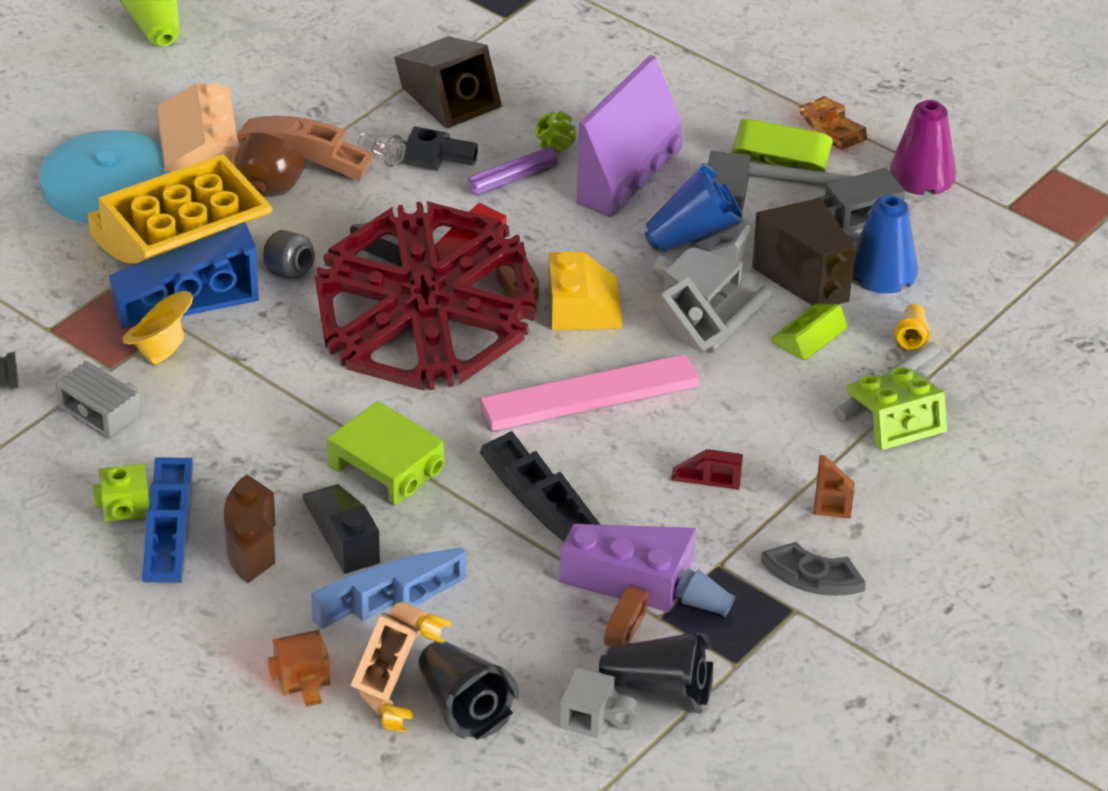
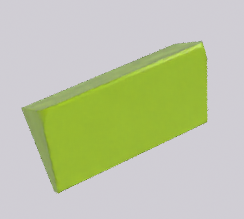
M814 304L774 334L771 340L772 343L797 358L807 360L845 331L848 324L841 305Z

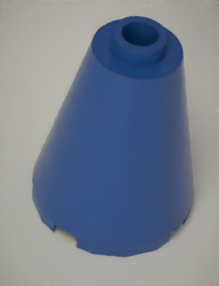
M704 164L646 223L648 231L644 234L653 249L657 250L660 248L663 252H667L735 227L743 222V219L740 218L742 212L726 184L721 185L719 182L714 181L713 178L717 177L718 174L709 165Z
M886 195L874 202L855 246L852 279L854 280L855 276L862 282L861 287L868 291L896 293L901 291V286L910 283V287L914 284L918 274V264L908 205L898 196Z

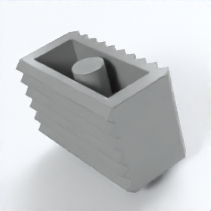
M84 360L83 364H79L77 368H73L72 372H68L66 376L63 375L62 379H58L56 382L59 407L61 409L64 408L71 416L74 415L76 419L79 418L81 422L84 421L92 429L95 428L97 432L100 431L102 435L105 434L107 439L141 415L140 393L137 388L131 383L124 384L117 380L105 367L98 368Z

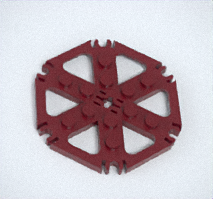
M420 201L416 202L417 210L412 214L404 212L403 204L398 205L397 218L394 217L392 206L328 249L329 253L324 254L323 258L325 265L331 268L323 269L318 267L316 270L317 276H315L325 347H328L329 353L332 355L339 350H345L338 356L340 364L342 366L346 365L347 370L423 391V378L427 379L428 388L435 390L434 380L438 377L446 378L449 387L454 385V373L458 375L459 385L524 341V335H528L529 328L528 323L521 322V320L528 319L534 321L535 312L537 313L524 242H520V236L517 234L510 239H504L509 236V226L507 224L502 225V220L426 201L427 213L424 212L423 204ZM447 226L477 235L476 238L438 263L433 239V231L437 227ZM385 235H392L397 238L403 269L360 258L356 254ZM509 266L514 270L519 294L517 298H511L470 286L496 268ZM422 283H425L426 290L429 292V305H425V300L421 295V291H423ZM341 292H348L381 301L343 327H339L336 323L333 299ZM448 320L495 332L498 338L493 344L471 359L459 360L454 355ZM413 325L419 360L415 368L403 370L375 362L371 359V355L375 350Z

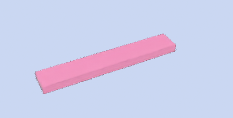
M684 354L481 398V409L491 430L495 431L697 387L699 377L687 355Z

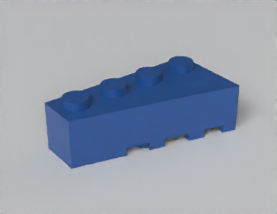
M245 221L109 275L111 300L121 329L136 326L157 303L181 291L190 292L193 297L190 307L182 316L259 301L256 246Z

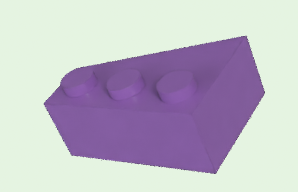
M573 524L560 549L559 582L619 599L622 597L627 586L633 585L649 591L648 607L670 612L676 599L674 594L684 572L688 568L690 569L693 562L696 528Z

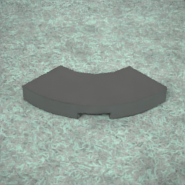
M797 542L762 552L761 562L778 579L797 589L832 596L850 595L865 591L866 582L848 556L839 558L821 557L806 551Z

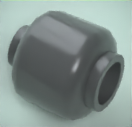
M279 230L267 239L263 250V260L267 269L272 273L288 278H299L304 276L313 266L315 251L311 240L305 235L287 230Z

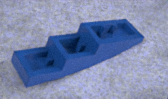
M155 457L149 510H147L143 582L182 583L191 508L193 458Z

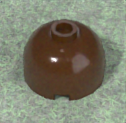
M254 132L249 135L248 139H243L236 154L235 167L263 197L284 195L293 188L305 168L304 159L294 147L291 152L282 147L284 140L266 133Z

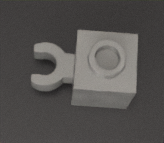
M576 667L561 699L560 728L599 738L606 720H609L615 726L629 730L636 717L635 714H632L636 706V700L627 696L614 698L615 677Z

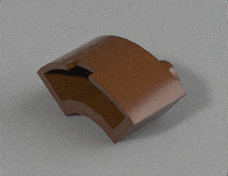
M248 474L234 485L224 505L225 540L228 560L234 571L247 583L275 564L274 530L272 528L276 525L274 492Z

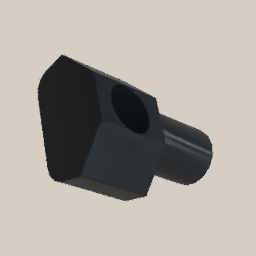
M414 126L407 140L404 163L405 165L435 171L439 170L443 160L474 166L478 155V143L450 138V134L447 132Z

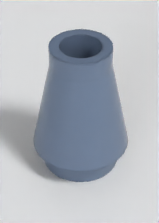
M688 568L681 577L674 596L682 599L681 604L718 613L724 617L730 611L735 600L734 595L728 593L700 569L695 572Z

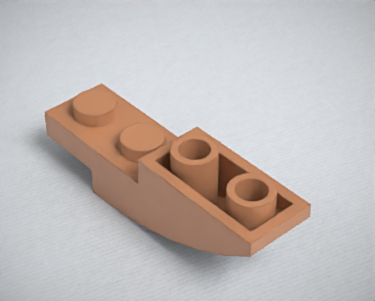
M292 116L250 118L237 133V139L240 143H242L244 138L248 139L249 135L254 132L278 137L284 140L282 147L291 152L294 147L303 158L310 160L312 163L325 166L341 173L345 177L358 181L361 180L371 166L374 157L373 153L345 142L346 130L312 119Z

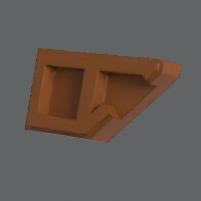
M819 455L813 514L851 519L855 482L824 455Z

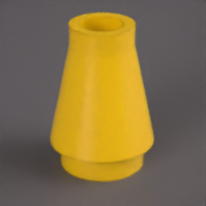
M919 304L908 305L895 327V339L904 349L917 350L929 340L930 331L925 317V310Z

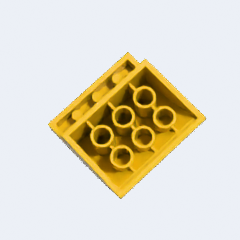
M221 154L98 198L99 210L90 212L87 215L90 236L96 243L117 260L127 264H136L203 239L244 221L249 223L260 219L272 212V206L228 158Z

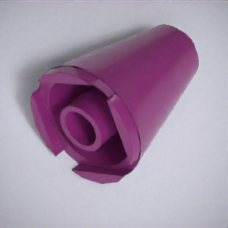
M925 100L915 105L890 163V173L906 192L924 195V190H935V194H940L950 189L955 182L956 166L948 112L946 107L936 100Z

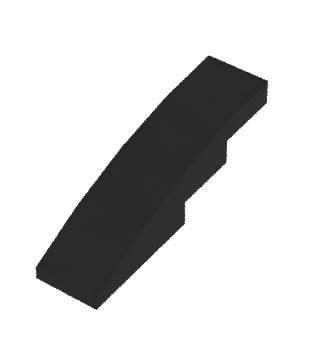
M513 431L482 445L480 455L504 485L527 510L563 542H565L573 524L601 525L561 471L553 474L537 451L529 454Z

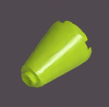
M119 0L152 44L167 46L178 38L180 34L178 0Z

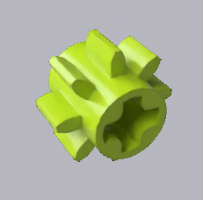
M551 111L550 114L543 115L535 128L536 138L541 140L539 146L543 149L552 147L553 150L558 152L571 147L576 138V126L571 123L572 117L562 111H559L557 114Z

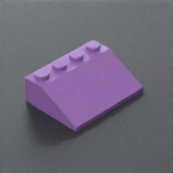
M649 55L579 122L576 203L608 217H612L621 207H625L630 198L638 190L643 189L647 181L656 172H660L664 164L673 155L679 153L683 144V137L681 136L682 122L655 56Z

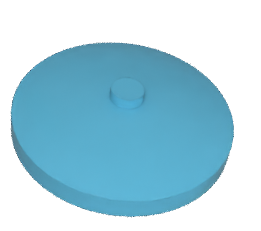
M101 130L73 137L53 149L41 166L40 181L42 194L46 202L55 211L70 219L88 223L87 214L99 210V197L170 172L164 171L161 143L159 141L132 131Z

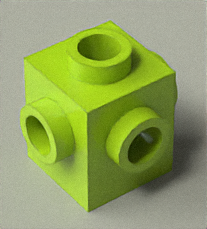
M145 463L99 468L100 484L93 485L95 507H103L104 521L110 522L147 517L149 496Z

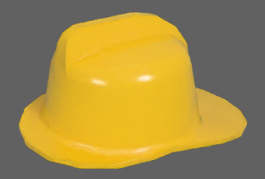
M187 291L177 292L157 303L136 326L122 338L124 344H135L141 354L152 365L159 364L168 358L184 340L180 318L190 307L193 300L192 294Z

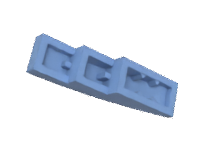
M459 547L422 553L383 563L344 577L311 593L312 620L323 629L353 612L364 621L398 602H406L417 606L466 579V551Z

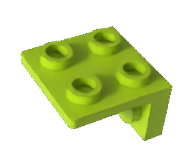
M896 367L890 373L880 376H864L858 382L846 385L847 393L873 412L875 445L881 450L947 432L944 391L909 367Z

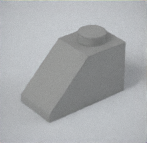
M689 276L663 292L652 307L653 312L673 338L700 353H703L730 335V331Z

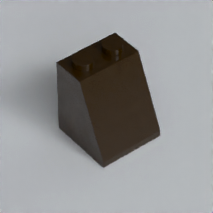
M447 36L394 57L402 88L445 128H450L502 107L488 45Z
M821 198L756 213L752 266L757 272L812 306L814 304H842L850 301L855 247Z

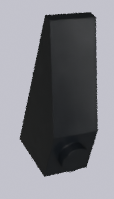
M339 484L303 494V500L344 574L380 563L379 529L364 504Z

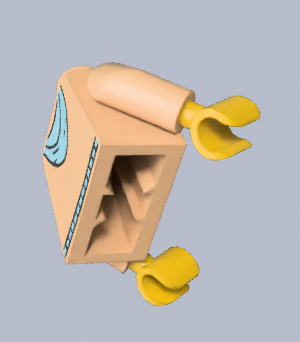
M398 602L392 607L390 614L383 612L380 615L351 683L352 687L359 689L360 696L379 716H382L381 721L384 729L404 733L407 730L403 726V719H412V711L409 708L394 706L390 696L402 673L416 637L420 632L422 637L438 643H444L445 640L440 638L441 629L444 625L452 626L449 620L434 614H428L406 602Z

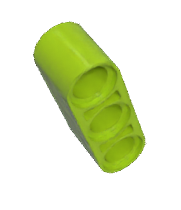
M742 119L739 123L732 153L751 155V162L825 172L833 139L826 134L754 119Z

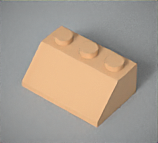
M196 83L157 105L156 112L164 171L172 172L224 154L233 165L235 164L239 145L229 87L214 83Z

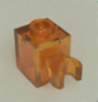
M320 630L272 639L273 656L267 658L272 681L279 680L284 695L301 691L306 707L322 704L319 690L323 686L330 685V662Z

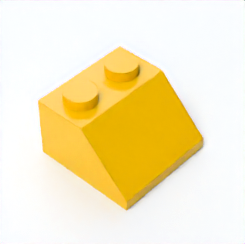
M549 252L548 291L552 330L622 329L623 322L618 278L585 252Z

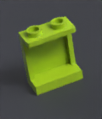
M378 400L327 438L328 466L340 472L346 466L352 464L387 486L388 501L393 505H397L406 497L412 496L421 485L431 477L437 476L442 471L445 463L444 440Z

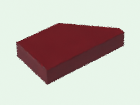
M705 449L673 467L671 480L739 490L743 454Z

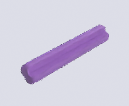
M546 147L470 176L468 178V188L473 195L485 193L555 166L558 163V155L552 147Z

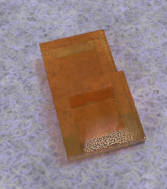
M823 96L799 106V113L816 132L830 136L833 139L832 145L838 149L843 150L867 140V128L846 118L845 105Z

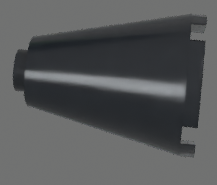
M694 632L613 646L607 650L606 655H601L599 672L615 677L614 689L686 712L701 714L703 710L699 707V704L707 705L712 689L714 666L713 662L706 661L705 649L712 650V644L707 634Z
M447 641L444 643L432 642L422 651L418 661L419 669L447 726L459 738L465 739V737L473 736L476 740L485 739L498 732L509 721L513 714L510 707L514 698L518 701L519 690L517 681L506 669Z

